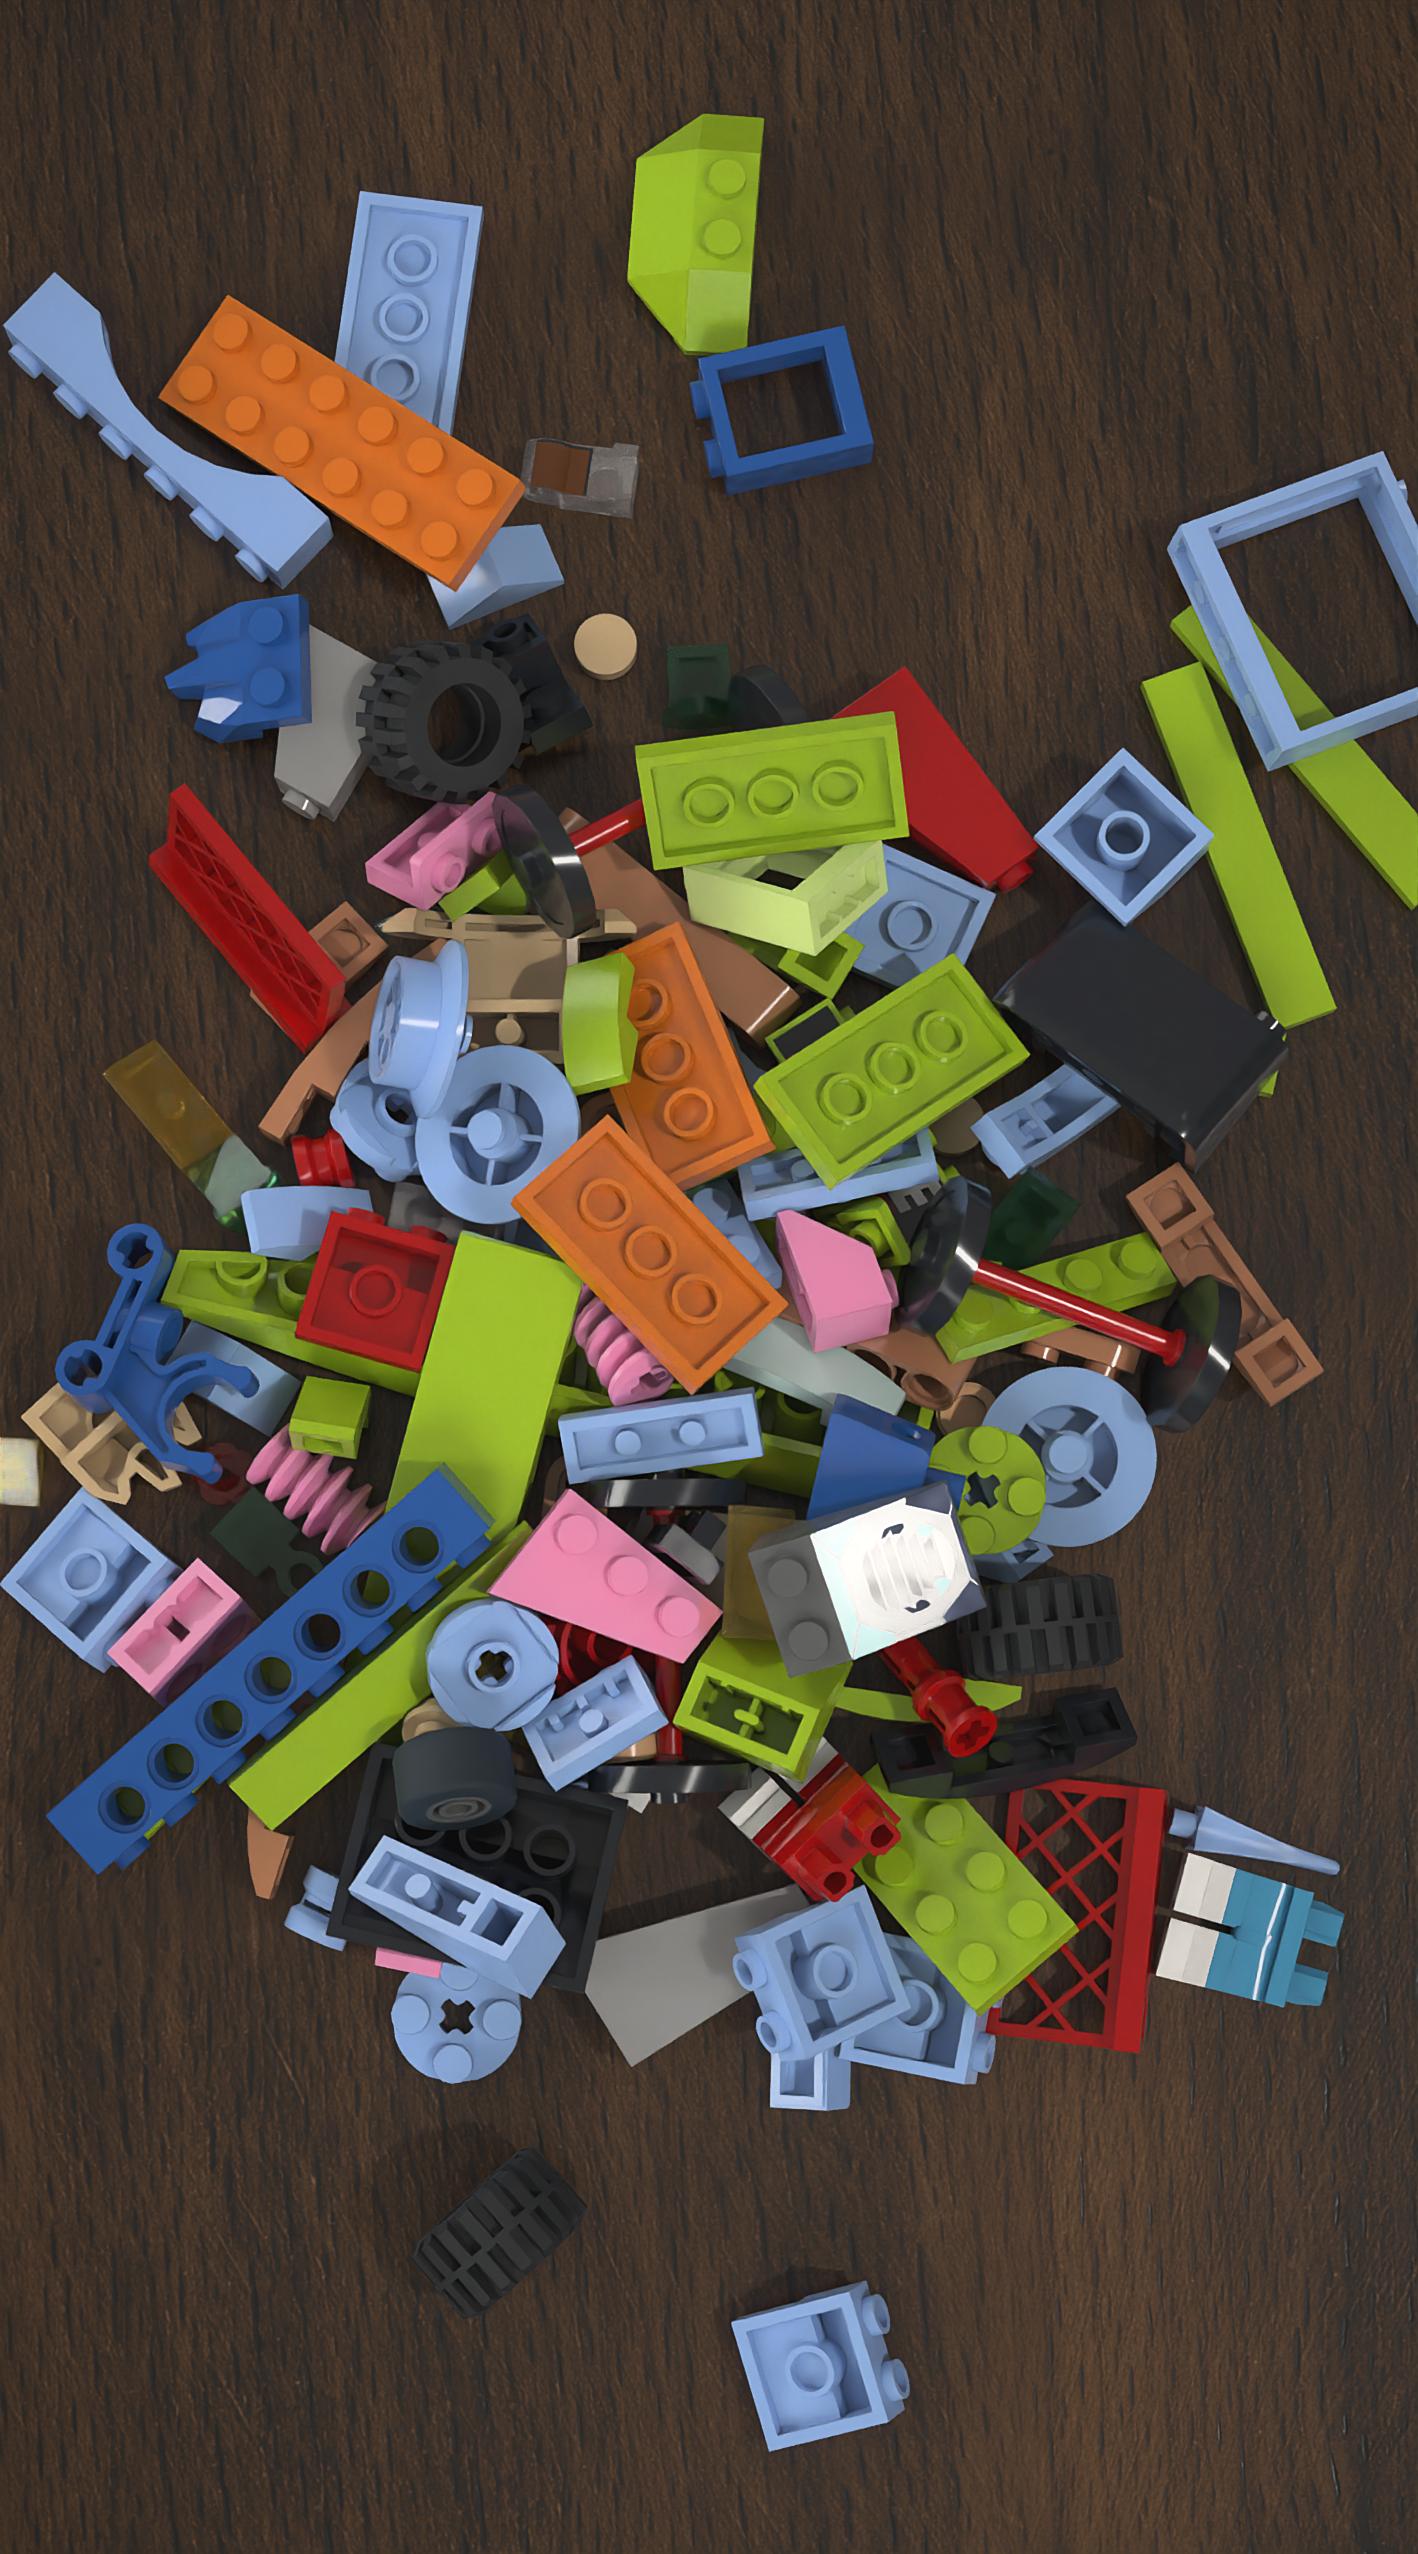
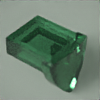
M729 643L666 646L669 706L663 711V726L678 730H707L734 725L728 701V685L731 680Z
M235 1133L186 1173L215 1207L212 1215L218 1223L235 1233L248 1236L240 1195L248 1190L284 1187L280 1173L271 1164L264 1166Z

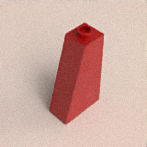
M906 666L829 719L894 711L910 835L906 838L957 877L990 892L999 887L1003 894L1018 887L1034 873L1030 864L1035 861L1039 846Z

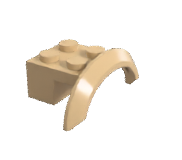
M405 908L382 925V932L403 938L435 941L441 937L447 941L457 940L464 944L469 968L466 1015L472 1016L473 1029L466 1053H458L457 1060L480 1048L495 1045H513L532 1050L547 1058L558 1069L565 1070L562 1009L565 984L564 975L566 974L567 966L580 963V943L629 938L636 935L637 926L618 909H602L596 911L597 919L593 928L572 939L561 938L549 928L540 915L464 914L453 922L445 912L430 910L425 912L419 908Z

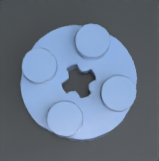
M366 1058L350 1071L337 1093L335 1105L330 1112L331 1125L341 1135L352 1152L365 1163L372 1166L376 1173L384 1180L400 1182L406 1179L408 1175H421L415 1150L418 1117L413 1109L410 1092L408 1089L373 1083L369 1074V1058ZM385 1106L393 1112L402 1109L409 1117L404 1124H400L388 1115Z
M490 1596L483 1600H474L451 1612L435 1630L433 1638L425 1650L428 1682L440 1707L460 1725L488 1729L494 1728L496 1732L513 1730L533 1720L550 1702L556 1687L554 1681L558 1673V1647L545 1623L528 1607L496 1596ZM487 1650L494 1654L503 1650L510 1655L503 1663L507 1674L499 1680H496L491 1674L484 1675L480 1679L475 1673L481 1665L479 1656Z
M443 1963L440 1978L409 1972L398 1989L391 2012L395 2039L405 2058L426 2076L451 2084L478 2080L499 2068L517 2045L523 2021L519 1993L489 1980L471 1969ZM451 1999L456 2005H460L467 2000L473 2005L475 2010L470 2014L469 2020L474 2027L470 2032L464 2034L460 2029L456 2028L448 2033L442 2027L441 2022L445 2019L446 2014L441 2006L446 2000Z

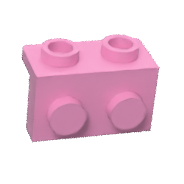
M490 791L473 806L444 802L435 804L365 863L368 883L426 912L443 896L455 890L460 882L485 860L493 857L501 849L502 844L495 826L492 807L497 794Z

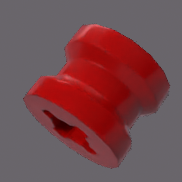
M333 1127L328 1128L324 1136L310 1138L305 1134L291 1136L292 1149L301 1186L336 1185L337 1187L354 1188L356 1186L348 1146Z

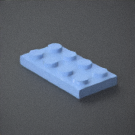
M360 191L335 363L452 436L484 220L483 207Z

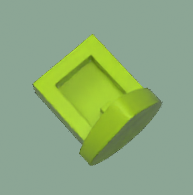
M503 847L493 857L485 860L464 878L455 890L447 893L438 901V904L453 922L475 906L493 915H527L530 911V901L516 879Z

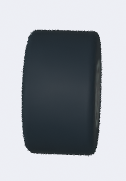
M470 1726L444 1728L426 1732L409 1739L395 1751L392 1764L398 1813L409 1825L437 1831L466 1829L499 1819L513 1809L515 1805L517 1789L511 1745L501 1733L488 1728Z

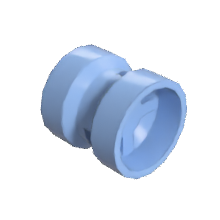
M311 1864L303 1880L304 1896L299 1904L291 1906L284 1926L320 1944L343 1951L347 1941L325 1935L330 1914L319 1910V1907L329 1911L332 1910L340 1875Z

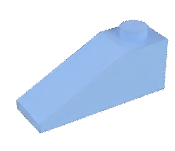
M385 1835L348 1889L355 1898L475 1973L530 1999L566 1945V1942L542 1906Z

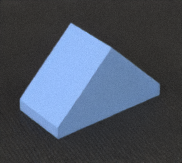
M540 524L500 527L457 592H454L426 574L449 630L564 584L563 576Z
M192 1320L166 1365L191 1353L207 1352L226 1363L248 1367L258 1378L260 1384L259 1390L253 1397L245 1398L228 1386L216 1384L199 1387L192 1391V1393L272 1438L301 1389L303 1382L241 1343L200 1322Z

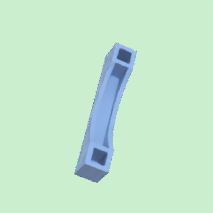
M55 272L3 325L13 346L8 351L12 359L34 379L41 373L49 378L58 387L53 394L75 417L81 419L87 413L103 427L98 433L99 436L117 455L126 460L133 454L149 468L144 473V476L165 498L171 501L176 495H179L194 509L189 515L190 518L207 536L217 542L223 535L240 551L235 555V558L259 582H263L269 576L284 589L334 537L329 517L283 476L254 475L216 466L184 451L157 431L133 405L117 377L112 360L109 334L100 312Z

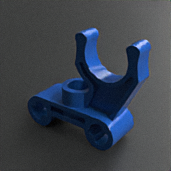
M140 1223L126 1225L118 1230L109 1241L107 1249L108 1262L122 1281L95 1341L81 1340L73 1342L64 1348L57 1358L55 1366L56 1379L62 1389L86 1411L102 1414L115 1409L166 1469L195 1475L208 1484L216 1483L223 1472L220 1462L211 1453L188 1451L175 1440L173 1421L176 1409L185 1396L199 1387L211 1384L228 1386L245 1398L253 1397L259 1390V1380L248 1367L226 1363L207 1352L191 1353L164 1366V1363L172 1356L178 1345L183 1327L182 1311L161 1304V1298L177 1256L154 1228ZM145 1254H153L146 1265L135 1268L139 1258ZM87 1375H90V1376H98V1375H99V1377H98L97 1379H95V1378H86Z

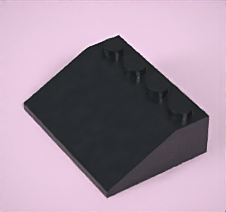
M374 1742L325 1935L467 1968L355 1898L348 1890L385 1835L542 1906L566 1942V1945L540 1985L584 1995L615 1869L629 1800L570 1786H564L555 1791L548 1781L515 1774L517 1799L513 1809L501 1818L484 1825L460 1830L437 1831L421 1829L407 1824L398 1813L392 1762L395 1751L399 1747Z

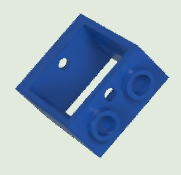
M845 325L698 358V381L689 382L691 399L697 420L708 417L713 439L703 441L706 461L711 478L722 476L727 496L872 462L874 442ZM821 361L839 436L739 458L720 383Z

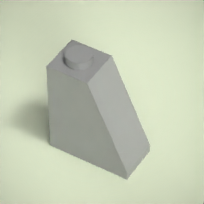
M309 624L312 723L279 727L274 777L280 792L285 794L282 802L290 809L310 820H315L319 813L335 822L374 756L361 752L358 739L365 737L366 732L364 727L356 726V712L365 713L367 701L359 699V695L363 685L372 687L376 681L370 672L377 662Z

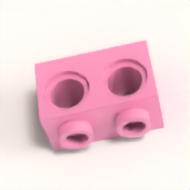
M197 1558L111 1647L107 1654L166 1709L260 1626L263 1621L232 1588Z

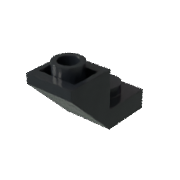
M528 613L517 619H508L496 624L487 635L473 641L475 646H481L493 651L492 657L504 658L513 667L509 677L521 678L526 691L519 698L521 702L530 703L532 717L524 719V730L532 731L530 745L537 755L593 726L584 704L565 680L547 638Z

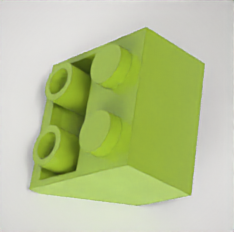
M732 1613L698 1661L674 1717L673 1724L687 1737L803 1784L853 1662H845L789 1679L773 1630Z

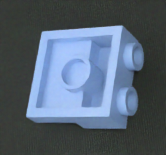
M82 1486L1 1581L0 1586L79 1657L105 1673L111 1665L119 1666L107 1652L181 1576L184 1570L144 1535L135 1530L100 1498L92 1497Z
M865 1885L853 1886L838 1902L824 1899L803 1910L785 1913L734 1937L739 1953L733 1957L734 1973L739 1983L746 1990L754 1991L763 2014L756 2022L758 2036L769 2052L773 2054L778 2053L781 2062L812 2058L911 2009Z
M883 1932L911 2009L842 2042L839 2059L960 2084H976L978 2072L985 2074L989 2072L995 2053V2035L985 2033L989 2010L979 2017L911 1937ZM1002 1997L992 2007L1000 2008L1004 1997Z
M867 2281L812 2294L798 2302L741 2316L731 2322L769 2452L887 2423L905 2410L902 2399L908 2398L910 2392L908 2374L899 2359L890 2360L883 2334H887L890 2330L888 2308L884 2299L879 2294H870Z

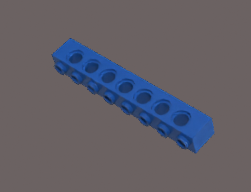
M443 1462L46 1815L47 1819L97 1875L113 1861L123 1870L151 1845V1842L144 1834L160 1819H163L169 1827H172L200 1802L192 1793L194 1789L209 1776L219 1785L248 1759L241 1751V1748L258 1733L268 1742L290 1723L297 1715L289 1705L306 1690H309L315 1698H318L344 1675L345 1671L338 1664L341 1659L355 1647L365 1656L394 1630L386 1620L406 1603L415 1612L436 1594L443 1585L435 1576L453 1560L464 1569L489 1547L492 1542L484 1533L491 1528L496 1520ZM413 1527L430 1529L436 1535L439 1542L437 1556L427 1560L413 1556L406 1546L407 1531ZM374 1570L381 1573L387 1579L390 1594L386 1601L375 1603L362 1597L357 1587V1578L360 1572ZM327 1614L337 1621L341 1631L340 1640L337 1644L322 1645L312 1638L309 1632V1620L312 1615ZM276 1657L283 1660L291 1670L292 1679L290 1686L274 1688L268 1685L263 1680L260 1672L262 1659ZM226 1700L234 1703L242 1713L243 1723L241 1729L227 1731L220 1728L212 1716L214 1702ZM172 1743L185 1746L191 1752L194 1759L193 1771L182 1774L171 1770L164 1759L165 1746ZM132 1787L139 1791L145 1801L144 1814L131 1816L124 1813L116 1802L117 1788Z

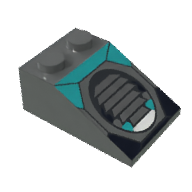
M947 1480L760 1534L747 1553L789 1679L855 1660L987 1607L985 1594Z

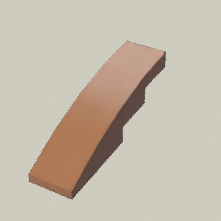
M439 937L411 958L433 962L448 941ZM382 980L333 1025L295 1070L258 1126L266 1138L287 1149L291 1142V1136H294L318 1094L333 1103L336 1102L337 1093L350 1071L369 1056L373 1014Z

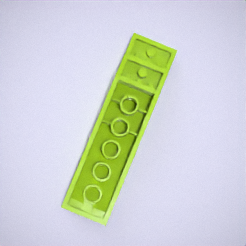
M461 1231L384 1515L444 1462L496 1520L491 1528L484 1533L492 1544L464 1569L453 1560L435 1576L443 1587L415 1612L406 1603L386 1620L394 1630L368 1654L364 1656L357 1647L349 1652L343 1677L523 1522L584 1285L582 1279L561 1257L469 1231ZM413 1527L407 1531L406 1546L413 1556L423 1560L432 1559L437 1556L439 1542L436 1535L430 1529ZM370 1570L363 1598L375 1603L386 1601L390 1594L387 1579L381 1573ZM487 1651L479 1656L481 1665L475 1671L479 1678L482 1674ZM433 1692L425 1699L435 1698ZM407 1714L375 1742L400 1747L404 1744L402 1728Z

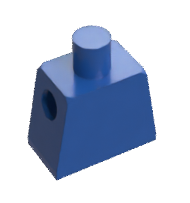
M837 1393L828 1422L806 1521L943 1480H947L958 1513L967 1476L928 1467L936 1436L930 1430L848 1395Z

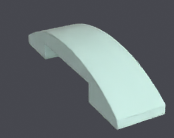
M776 1317L723 1366L727 1370L822 1409L820 1424L827 1427L837 1393L848 1395L897 1416L906 1396V1392L891 1379L843 1347L814 1353L805 1328L780 1317Z

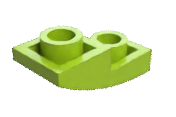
M624 952L567 966L562 1009V1039L566 1079L571 1085L575 1096L630 1083L639 1032L627 1018L635 967Z
M870 1195L844 1203H833L811 1208L818 1223L872 1247L880 1268L906 1265L910 1262L911 1251L887 1203L882 1198Z

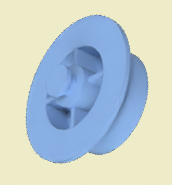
M449 940L433 962L395 956L383 977L373 1014L369 1041L370 1078L375 1084L408 1089L414 1112L417 1117L422 1119H430L439 1109L452 1079L458 1053H466L472 1036L473 1019L472 1016L466 1015L469 983L468 958L464 944L457 940Z
M495 1045L477 1049L459 1058L456 1061L452 1079L439 1109L430 1119L418 1117L416 1125V1157L419 1162L420 1173L429 1191L451 1213L475 1223L499 1225L523 1219L510 1205L514 1196L581 1138V1116L577 1098L560 1069L547 1058L532 1050L513 1045Z
M1064 1366L1033 1372L1017 1380L1004 1390L991 1405L981 1426H993L1022 1438L1036 1452L1044 1467L1047 1501L1038 1526L1028 1537L1032 1541L1055 1547H1078L1101 1541L1129 1523L1139 1512L1150 1493L1155 1478L1157 1462L1153 1430L1146 1421L1147 1416L1136 1399L1120 1384L1105 1375L1084 1368ZM978 1475L982 1491L992 1507L998 1502L994 1495V1490L1000 1485L998 1478L991 1475L983 1479Z

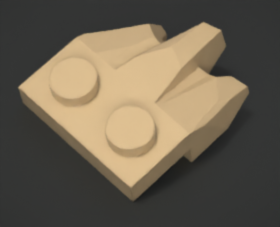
M87 1375V1376H86V1378H95V1379H97V1378L99 1377V1375H98V1376H90V1375ZM59 1383L54 1385L21 1416L92 1497L126 1505L131 1497V1478L136 1473L161 1492L169 1491L182 1485L176 1471L166 1469L156 1459L115 1409L102 1414L90 1413L80 1407L62 1389ZM181 1402L175 1412L173 1430L175 1440L189 1446L202 1439L185 1404Z

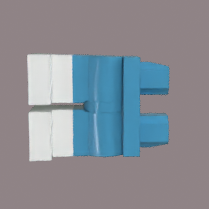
M1184 1853L1169 1909L1230 1926V1934L1166 1917L1151 1974L1283 2008L1285 2002L1320 2006L1329 1972L1297 1964L1296 1960L1302 1938L1335 1947L1340 1935L1344 1913L1323 1902L1313 1900V1892L1233 1868L1198 1855Z

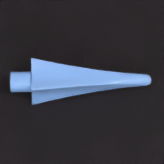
M1196 1805L1194 1814L1172 1808L1167 1820L1166 1833L1187 1839L1184 1849L1273 1861L1328 1875H1337L1340 1870V1865L1334 1860L1276 1840L1207 1806L1203 1808Z

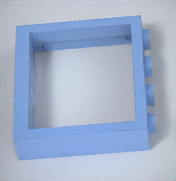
M1383 451L1182 524L1167 547L1171 560L1268 772L1418 715V687L1300 731L1217 549L1358 498L1418 626V524L1407 504L1408 493L1404 479L1396 480Z

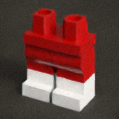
M822 1736L803 1784L778 1774L805 1802L801 1807L760 1766L751 1774L752 1788L734 1791L718 1807L763 1854L800 1886L816 1903L823 1897L831 1902H838L854 1886L853 1880L855 1875L851 1872V1869L868 1852L873 1856L885 1855L901 1839V1833L896 1826L901 1820L900 1817Z

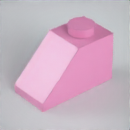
M788 1209L777 1212L774 1247L813 1352L818 1353L888 1335L892 1308L899 1305L898 1291L891 1271L889 1269L880 1270L872 1247L793 1210Z

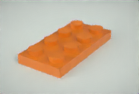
M680 921L605 955L624 952L635 967L627 1011V1018L639 1032L630 1083L609 1087L628 1136L682 1192L777 1149L688 934Z
M608 1114L515 1195L510 1203L691 1395L701 1388L789 1305Z

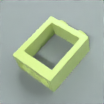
M882 840L682 867L691 921L813 956L821 952L888 892ZM767 869L805 879L793 890L756 881Z

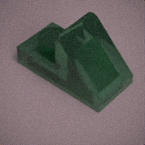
M1029 1166L1015 1180L998 1206L991 1213L987 1239L981 1257L991 1261L1002 1262V1266L1015 1271L1032 1267L1077 1212L1081 1203L1032 1166Z

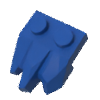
M300 594L239 602L185 634L187 646L193 651L198 652V658L164 678L168 689L179 699L202 700L194 726L195 731L218 743L263 738L264 729L312 723L309 602Z

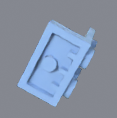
M629 1655L616 1664L604 1668L596 1676L560 1698L550 1701L538 1716L521 1726L546 1780L555 1791L566 1785L586 1790L588 1788L589 1771L653 1732H656L667 1725L669 1721L655 1696V1685L634 1657Z

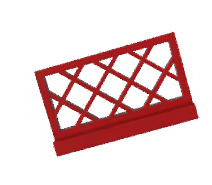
M183 784L170 793L167 843L149 855L148 865L247 986L253 989L252 992L305 1055L315 1048L333 1025L352 1008V1005L343 996L346 977L190 788Z
M1059 1779L1031 1787L1032 1789L1052 1791L1068 1811L1040 1835L1036 1833L1023 1816L1025 1789L1010 1792L1005 1845L1020 1861L1037 1847L1061 1876L1046 1891L1051 1896L1065 1884L1070 1887L1090 1912L1088 1916L1076 1925L1079 1932L1096 1920L1112 1940L1111 1957L1093 1972L1089 1973L1065 1943L1059 1949L1082 1976L1083 1980L1054 2002L1033 1974L1030 1973L1025 1977V1980L1048 2008L1028 2024L1001 2021L1002 2002L1000 2008L991 2007L989 2009L985 2033L1108 2048L1132 2053L1142 2052L1144 2050L1170 1791L1071 1779ZM1063 1792L1085 1794L1088 1796L1074 1807ZM1100 1796L1127 1799L1124 1827L1103 1843L1080 1813ZM1074 1819L1097 1849L1067 1872L1044 1842ZM1022 1827L1032 1841L1019 1851ZM1122 1839L1119 1864L1108 1849ZM1103 1855L1119 1875L1118 1888L1114 1895L1096 1908L1073 1878ZM1116 1903L1114 1927L1112 1928L1102 1914ZM1109 1969L1106 1994L1095 1979ZM1088 1985L1105 2005L1103 2034L1077 2031L1059 2009ZM1053 2014L1064 2029L1038 2025Z

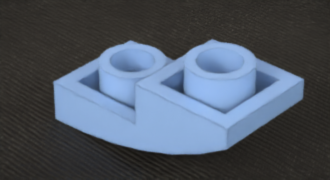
M289 1186L248 1190L240 1195L252 1254L302 1261L320 1250L331 1211L346 1215L348 1208L354 1207L373 1212L369 1190L354 1188Z

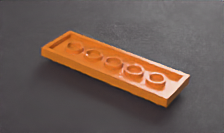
M229 295L226 296L158 396L170 409L274 476H283L302 494L454 592H457L527 489L523 482L514 475Z

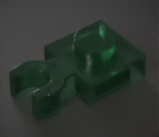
M254 1486L209 1533L254 1577L259 1578L270 1566L276 1570L278 1587L290 1598L299 1591L291 1582V1573L295 1567L303 1564L309 1565L317 1574L325 1568V1565L317 1556L306 1551H295L290 1546L302 1531Z

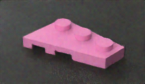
M572 1489L565 1490L486 1591L487 1594L539 1611L542 1614L572 1623L677 1663H684L724 1612Z

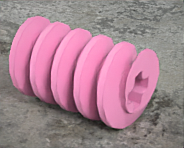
M584 1283L572 1330L577 1344L585 1350L588 1363L596 1369L598 1380L608 1389L611 1402L618 1407L660 1399L669 1390L674 1380L673 1375Z
M288 1423L254 1458L247 1472L246 1479L252 1485H256L271 1478L265 1492V1497L271 1503L290 1495L283 1514L291 1521L309 1513L302 1532L308 1538H311L327 1530L321 1550L329 1556L344 1548H348L384 1516L387 1501L369 1509L365 1504L373 1488L370 1484L367 1483L353 1491L347 1489L354 1471L352 1467L347 1466L332 1474L328 1469L334 1456L326 1454L313 1456L307 1451L292 1449L289 1436L290 1423Z

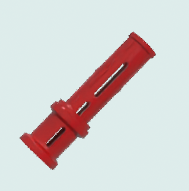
M915 1636L875 1651L897 1678L910 1690L912 1694V1708L922 1720L932 1721L944 1735L943 1744L952 1756L958 1758L969 1756L979 1751L993 1737L998 1721L995 1714L988 1707L978 1706L966 1692L967 1683L957 1671L942 1668Z

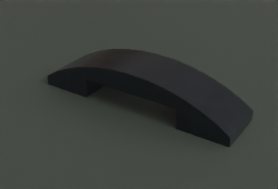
M1116 1687L1055 1698L1052 1715L997 1725V1729L989 1742L979 1751L966 1757L958 1758L949 1753L943 1744V1736H938L932 1722L871 1733L869 1742L890 1793L928 1799H961L1009 1793L1065 1778L1096 1766L1135 1746L1138 1736Z

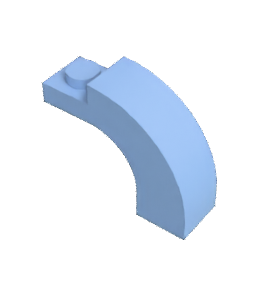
M1064 1064L1026 1092L986 1113L970 1128L981 1141L982 1149L988 1159L999 1166L1008 1179L1018 1173L1024 1175L1085 1134L1120 1108L1121 1105Z

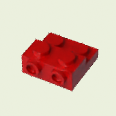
M350 1207L346 1215L331 1211L294 1333L295 1339L420 1374L457 1246L447 1244V1236L444 1233L428 1227L411 1225L409 1232L384 1226L385 1218L365 1209Z

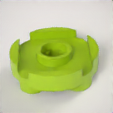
M978 1426L956 1430L942 1438L933 1447L928 1467L967 1476L958 1516L971 1555L996 1554L1008 1551L1022 1543L1032 1534L1038 1526L1044 1511L1043 1509L1047 1501V1485L1044 1467L1038 1455L1028 1443L1016 1434L993 1426ZM977 1472L983 1479L991 1475L998 1478L1000 1485L994 1490V1495L998 1502L994 1506L987 1508L982 1502L971 1506L967 1502L965 1495L971 1490L967 1479L973 1473Z

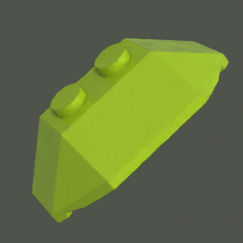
M702 114L637 158L627 281L656 319L672 335L673 340L685 355L712 356L747 348L764 118Z

